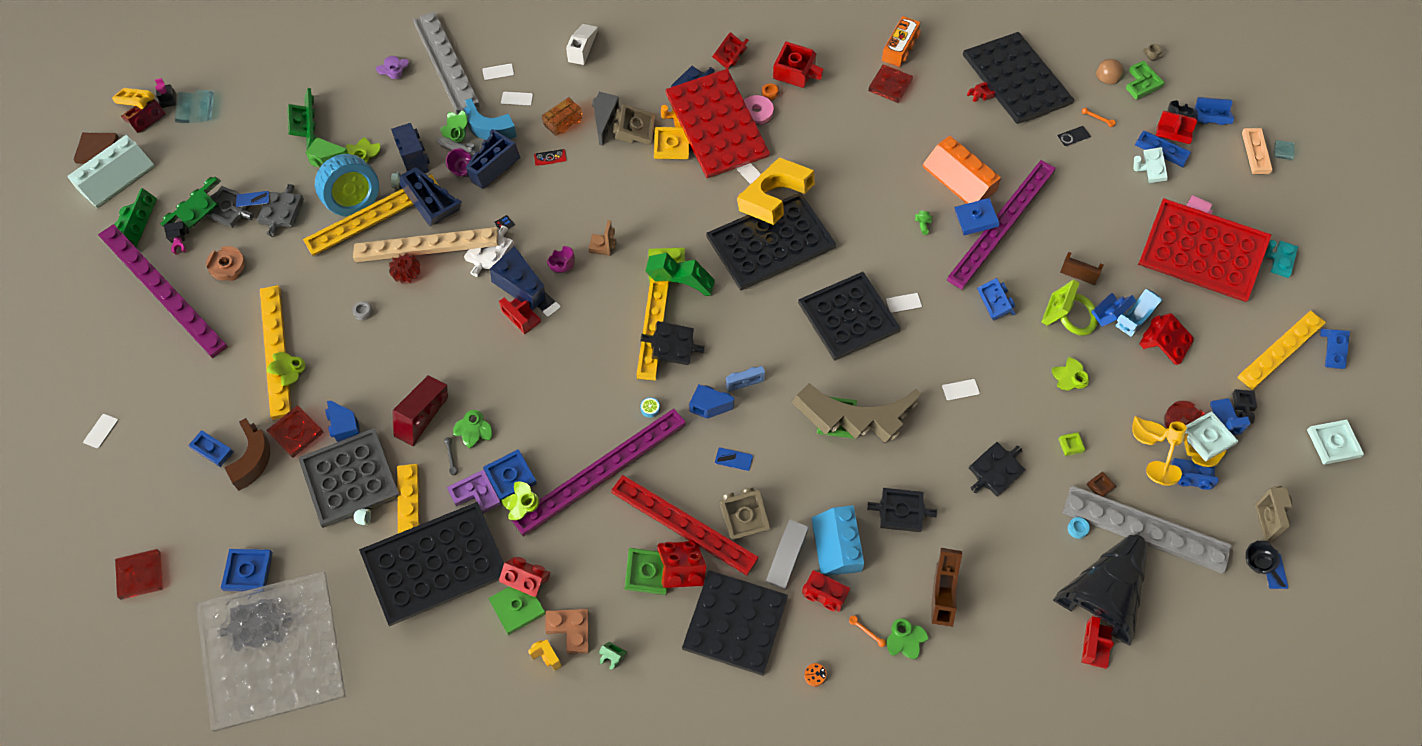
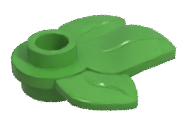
M462 110L458 115L448 112L447 125L440 128L444 137L452 139L457 143L465 139V128L468 124L466 112Z
M470 410L465 414L464 419L457 421L454 425L453 435L462 436L464 444L468 448H472L479 438L490 441L492 438V428L488 422L484 421L480 411ZM472 416L477 417L475 422H470Z
M897 619L892 624V634L887 639V648L892 656L902 652L910 659H917L920 652L919 643L927 641L928 636L922 627L911 625L906 619ZM903 627L905 629V632H899L898 628Z

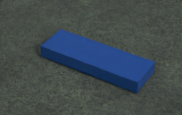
M1144 130L1135 143V146L1144 150L1162 147L1164 159L1181 167L1185 165L1191 154L1190 151Z

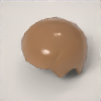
M1105 59L1099 64L1096 76L1106 84H1116L1123 75V65L1115 59Z

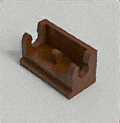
M1068 252L1060 273L1095 285L1104 264L1100 263L1099 267H1095L1070 258L1072 253Z

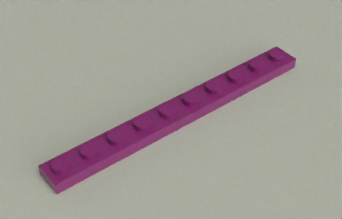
M1042 160L1039 161L996 215L999 227L984 230L947 278L948 282L963 290L1054 174L1055 167Z
M114 224L98 234L101 240L211 358H214L228 347Z
M673 408L539 500V505L534 511L527 512L519 520H511L523 537L686 426L685 420Z

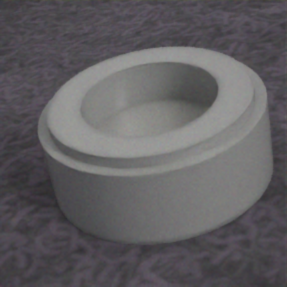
M365 301L356 303L352 309L355 318L361 321L369 319L373 313L370 304Z

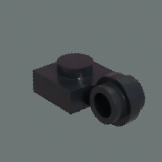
M1235 389L1232 393L1235 410H1243V412L1239 413L1238 417H1248L1250 423L1253 424L1255 415L1251 411H1255L1257 408L1255 391Z

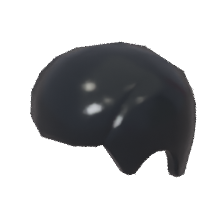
M1178 100L1171 101L1168 106L1169 112L1193 118L1196 113L1193 108L1188 107V104L1180 106Z
M1257 540L1251 543L1246 550V562L1258 574H1269L1275 571L1280 563L1278 550L1268 541Z

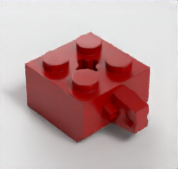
M785 41L773 65V79L804 88L809 78L821 80L824 69L815 65L816 53L813 49Z

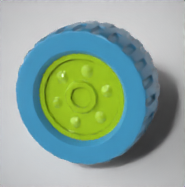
M340 154L328 159L319 168L315 177V189L317 196L328 210L336 215L348 217L375 202L379 192V180L371 166L362 158L351 154Z

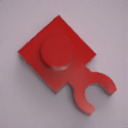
M983 82L975 85V88L969 89L967 96H974L973 102H977L979 98L985 101L995 97V92L990 91L987 83Z

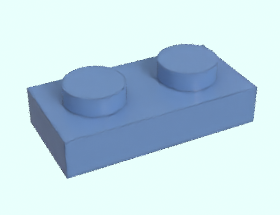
M763 366L751 367L747 371L734 372L727 376L726 388L728 392L764 382L765 371Z

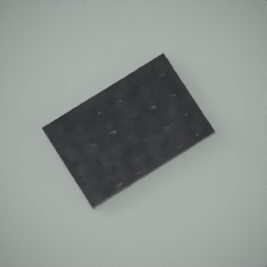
M1019 32L966 49L963 52L964 58L982 81L987 83L990 91L995 92L994 96L1016 124L1066 107L1074 102V98Z
M801 192L782 200L784 215L774 225L751 215H746L706 233L707 239L740 291L836 248L835 241Z
M478 502L359 549L389 627L498 581L504 565Z

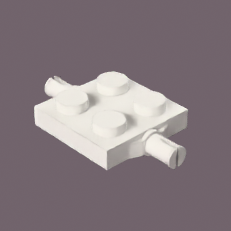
M501 226L498 231V246L469 249L465 254V260L475 265L470 272L473 276L477 277L481 269H490L515 245L513 240L504 237L508 231L506 226Z

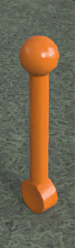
M1087 108L1082 109L1083 114H1088L1108 123L1110 127H1113L1116 123L1115 120H1108L1088 111Z
M856 616L849 618L851 625H857L876 640L880 647L886 645L885 639H880L858 622Z

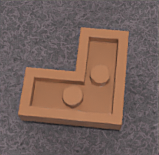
M588 609L546 611L545 632L546 634L567 633V654L589 653Z

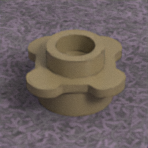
M1150 44L1148 48L1143 49V53L1147 55L1149 60L1153 61L1155 58L1163 56L1161 47L1158 44Z

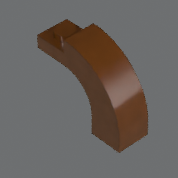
M247 418L239 421L248 440L247 450L239 460L224 467L232 484L238 491L249 486L260 477L270 458V444L267 436L262 429L258 430L255 423L250 424Z
M940 549L932 593V624L949 627L954 625L957 610L956 588L962 559V551Z

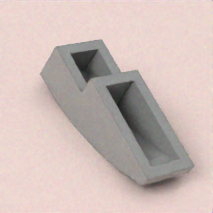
M789 519L766 580L767 583L784 590L786 589L808 533V526Z

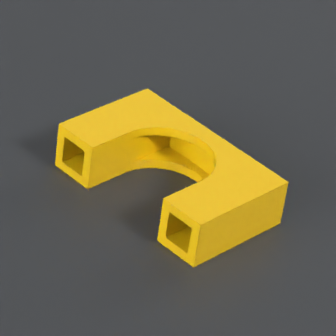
M779 157L737 197L739 211L774 225L784 215L783 201L765 193L777 187H787L806 194L815 185L814 170Z

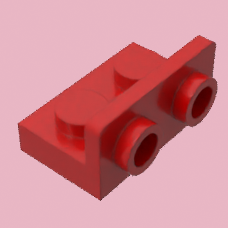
M812 570L806 584L803 586L802 594L812 602L818 601L830 611L836 610L840 612L850 587Z

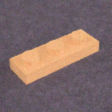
M1244 128L1242 135L1252 174H1270L1273 169L1262 128Z

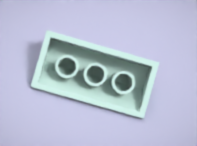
M125 135L67 177L74 187L98 208L155 167V165L140 147Z

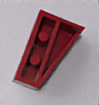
M427 375L393 409V433L395 438L411 446L415 445L438 410L447 401V384Z

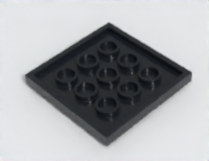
M860 272L798 300V304L834 361L896 334L901 329L864 272Z
M708 570L682 645V650L764 676L788 595Z

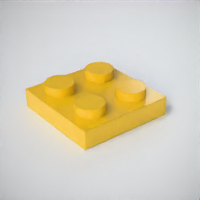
M655 127L654 159H689V141L682 127Z

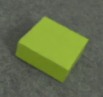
M1079 432L1059 437V442L1065 456L1084 453L1085 447Z

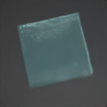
M1276 140L1274 143V157L1292 160L1294 157V143Z

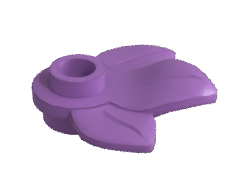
M389 56L385 58L383 65L376 67V71L379 74H387L391 79H397L402 76L403 69L409 65L408 59L399 60L396 56Z

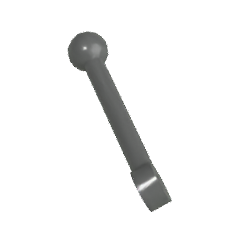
M447 437L444 439V443L447 445L451 468L449 473L456 475L457 469L454 467L451 449L452 439Z

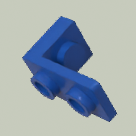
M1321 329L1320 336L1327 337L1328 341L1325 367L1345 369L1350 331Z
M1230 399L1211 401L1210 406L1213 413L1233 435L1242 434L1251 424L1248 417L1239 418L1236 416Z

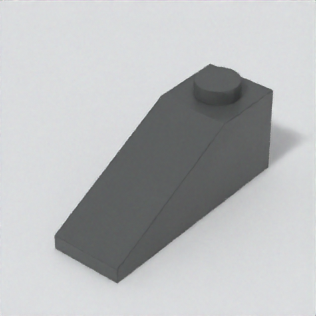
M599 91L597 97L593 99L592 107L595 113L599 145L603 146L615 119L616 111L619 109V96Z

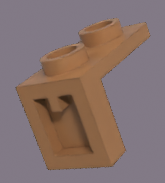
M611 220L607 221L604 235L592 234L588 248L589 253L610 255L611 250L615 249V228L612 227Z

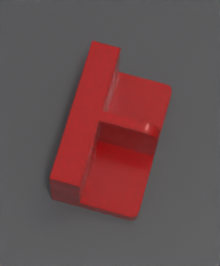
M1163 111L1156 127V136L1191 144L1197 119Z
M504 297L499 301L501 311L523 334H526L541 322V319L531 310L527 300L520 302L515 298L509 302Z
M1092 616L1086 623L1081 663L1106 669L1109 664L1110 649L1114 646L1112 635H1110L1113 628L1100 625L1101 618Z

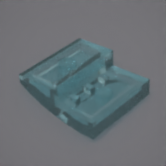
M196 89V94L178 92L175 123H197L211 120L214 91Z

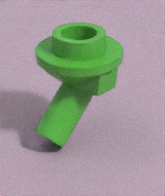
M919 211V214H915V221L920 222L923 235L929 233L927 223H931L933 218L930 212Z

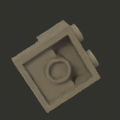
M623 104L621 109H617L615 119L618 120L613 127L615 139L628 143L636 140L650 145L655 114Z
M1270 487L1255 506L1265 541L1274 542L1290 527V519L1286 512L1292 507V497L1288 494L1287 487Z
M753 487L741 490L742 495L726 494L722 496L723 500L719 501L730 540L770 529L759 490L754 491Z

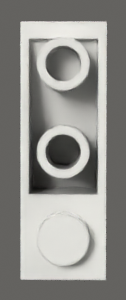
M582 24L574 32L566 47L568 62L585 64L598 32V27Z

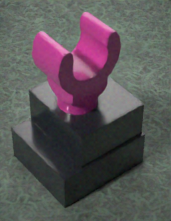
M162 78L155 79L157 84L155 86L156 97L158 98L159 105L162 108L176 106V92L171 84L165 85Z
M183 222L164 224L166 239L173 243L171 251L176 255L177 248L181 247V251L186 253V247L182 241H185V234H189L188 227Z

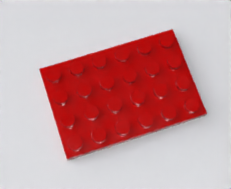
M728 69L665 90L666 96L706 179L770 156V152Z
M1163 198L1138 265L1247 302L1272 234Z

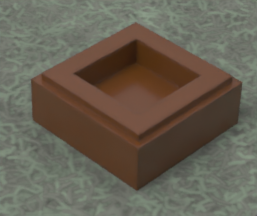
M1103 471L1086 484L1094 494L1102 497L1116 488V485Z

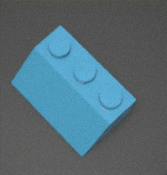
M854 505L834 507L812 517L820 573L830 576L862 572L864 559Z

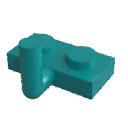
M1270 240L1264 257L1273 259L1270 272L1289 278L1292 273L1298 246L1281 240L1277 244L1275 240ZM1277 245L1276 251L1273 252L1272 250Z

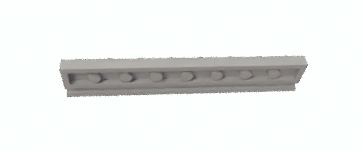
M435 11L419 16L420 18L416 20L413 18V23L456 114H459L462 110L465 111V100L472 98L476 108L480 107L479 101Z
M1071 486L1063 508V514L1073 518H1084L1089 524L1123 537L1135 534L1140 535L1145 539L1147 546L1221 574L1225 572L1232 545Z

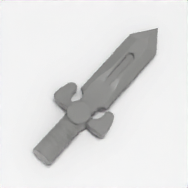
M447 137L436 138L440 145L451 150L462 148L470 153L472 157L476 153L473 151L475 148L474 144L468 143L466 148L465 145Z

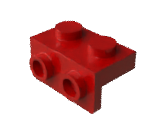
M729 32L712 57L728 69L731 64L734 66L740 59L738 57L739 53L742 55L748 48L746 44L749 40L746 38L742 42Z
M513 557L504 563L499 582L536 597L540 586L549 580L551 572L546 571L541 565L527 563L524 558Z

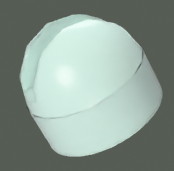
M370 509L357 510L354 514L355 522L360 525H368L371 520Z

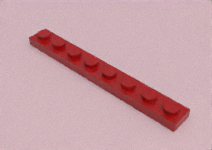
M624 475L620 477L611 489V493L685 539L694 542L703 550L746 576L749 575L758 561V556Z

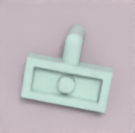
M1162 147L1144 150V164H1141L1140 156L1134 157V171L1146 170L1149 183L1167 181Z

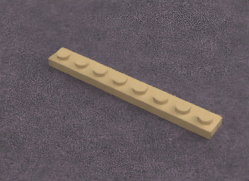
M493 227L354 244L353 259L355 262L498 246V229Z

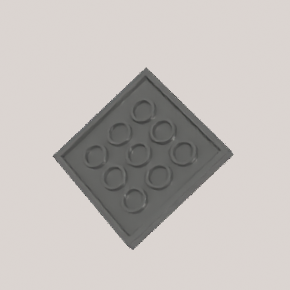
M375 428L298 457L322 528L354 516L355 512L359 509H372L400 496Z

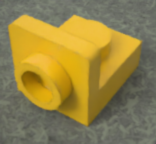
M547 639L537 641L528 650L532 659L541 655L546 666L551 665L554 671L562 667Z

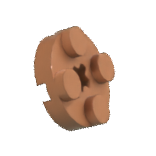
M232 246L221 247L222 250L217 252L214 250L206 260V267L210 275L222 281L236 280L245 267L246 261L244 256L237 248ZM227 261H229L228 265H222V263H226Z

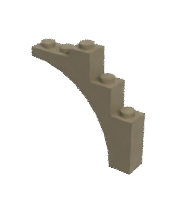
M809 383L795 396L792 403L825 435L830 430L834 433L842 426L856 439L860 434L864 436L871 429L886 443L890 438L894 440L901 433L899 428L903 425L901 421L907 415L905 411L908 408L912 410L919 403L917 399L922 393L915 389L906 397L891 404L878 407H860L836 401L821 393Z

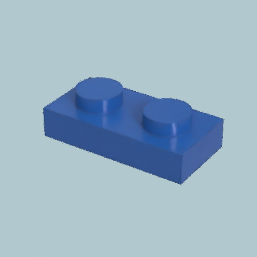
M202 430L188 445L192 450L219 467L234 453L231 448Z

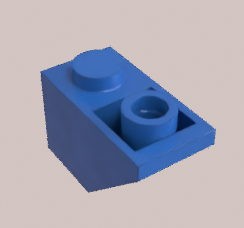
M698 384L689 403V410L691 413L708 419L733 410L734 397L726 392H718L710 386Z
M331 400L327 401L328 409L325 412L328 421H331V426H328L331 438L334 437L339 442L360 434L359 422L354 412Z

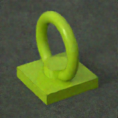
M1073 279L1052 293L1041 321L1043 324L1048 326L1060 318L1067 330L1079 336L1089 335L1096 329L1098 321L1091 312L1095 306L1087 297L1076 293L1079 282ZM1074 301L1084 304L1090 313L1091 321L1086 328H1078L1068 319L1067 314L1071 311Z

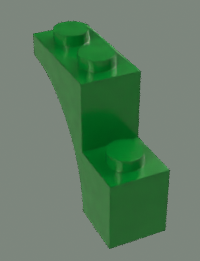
M668 253L649 256L645 272L655 282H678L700 291L704 296L712 295L715 279L696 260L677 263Z

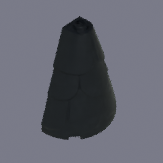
M1137 534L1127 536L1102 554L1099 560L1085 569L1080 576L1061 589L1053 601L1071 612L1077 604L1115 626L1110 635L1130 646L1135 637L1141 587L1145 578L1147 543L1145 539Z

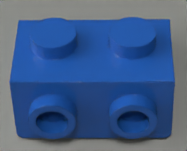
M1198 97L1194 108L1196 111L1195 117L1197 121L1203 124H1208L1209 122L1219 125L1233 124L1234 116L1230 111L1233 102L1231 99Z

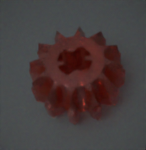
M406 252L404 256L399 254L398 258L392 257L393 262L389 263V273L396 282L400 281V283L404 284L405 281H408L411 284V279L417 280V275L420 274L421 270L420 263L414 255L409 256Z

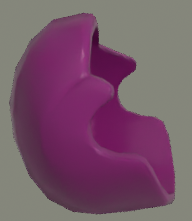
M462 148L453 149L446 157V166L454 175L465 177L468 175L466 166L472 156Z
M563 246L561 251L554 250L552 255L548 257V267L555 273L570 271L575 263L574 251L568 246Z

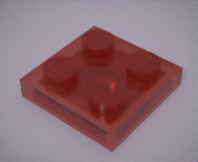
M883 64L871 82L868 91L899 103L911 84L913 76Z
M298 405L266 430L292 458L324 433Z
M158 549L115 559L117 598L120 600L163 590L161 554Z

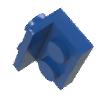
M995 278L977 288L993 321L1008 313H1011L1012 316L1016 314L1013 309L1016 305L1012 297H1007L1006 293L1009 291L1004 282L1000 284L999 280Z
M1111 293L1091 312L1099 324L1105 326L1117 320L1121 314H1124L1136 302V299L1133 295L1126 298L1122 296L1117 299Z
M1174 458L1172 461V465L1178 466L1182 471L1181 479L1177 483L1180 486H1195L1203 490L1213 489L1219 482V478L1215 477V466L1203 467L1191 460Z

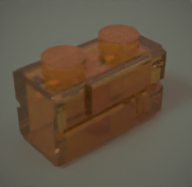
M568 97L542 115L543 124L552 134L557 136L560 133H565L570 126L581 121L582 110L579 105Z

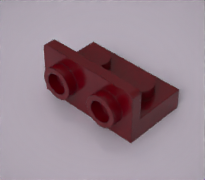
M155 99L152 102L146 103L147 106L143 109L134 106L121 115L122 119L130 124L137 133H140L166 114Z

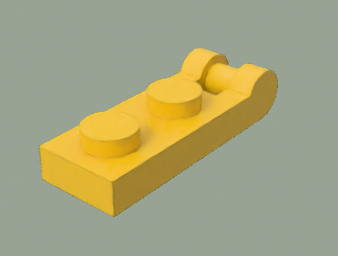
M123 88L112 99L116 104L133 105L143 109L147 106L146 103L152 102L155 99V96L148 90Z

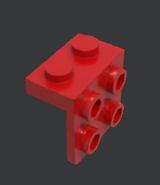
M1172 313L1161 316L1158 315L1151 320V324L1147 331L1144 332L1139 345L1143 349L1158 346L1175 365H1178L1184 359L1194 341V337Z
M692 541L658 544L657 549L664 565L661 581L663 588L704 585L707 565L698 545Z

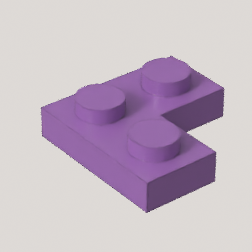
M484 469L447 487L456 507L473 498L478 502L483 514L501 505Z

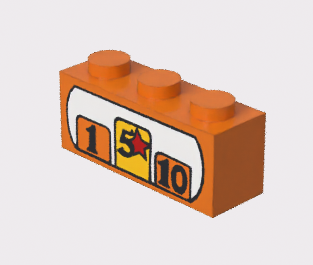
M902 16L883 49L882 61L898 67L901 66L903 61L906 62L909 50L912 51L914 48L915 39L920 37L921 30L919 28L921 22Z

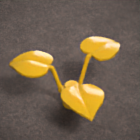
M1137 416L1134 417L1132 431L1138 441L1153 445L1157 440L1162 442L1167 437L1168 442L1171 444L1166 464L1161 461H1153L1146 467L1148 477L1161 485L1171 486L1178 483L1181 479V469L1178 466L1170 465L1174 447L1180 445L1183 440L1187 455L1192 456V461L1195 464L1203 467L1217 465L1225 455L1226 450L1205 462L1192 445L1188 444L1187 427L1184 423L1175 421L1170 424L1169 428L1165 429L1158 423L1143 420Z

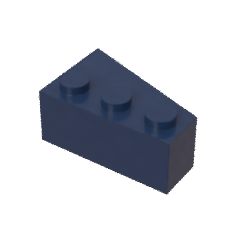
M411 123L392 128L391 131L406 171L408 172L416 167L423 173L429 172L427 164H430L427 153H423L425 149L422 141L418 140L420 136L417 128L413 129Z
M492 129L487 141H483L480 151L474 154L466 166L471 182L484 189L521 157L516 143Z
M415 167L400 175V186L430 227L460 210L462 201L454 198L446 189H442L434 183V180Z
M515 246L490 268L491 282L520 302L527 300L532 310L545 299L544 284Z

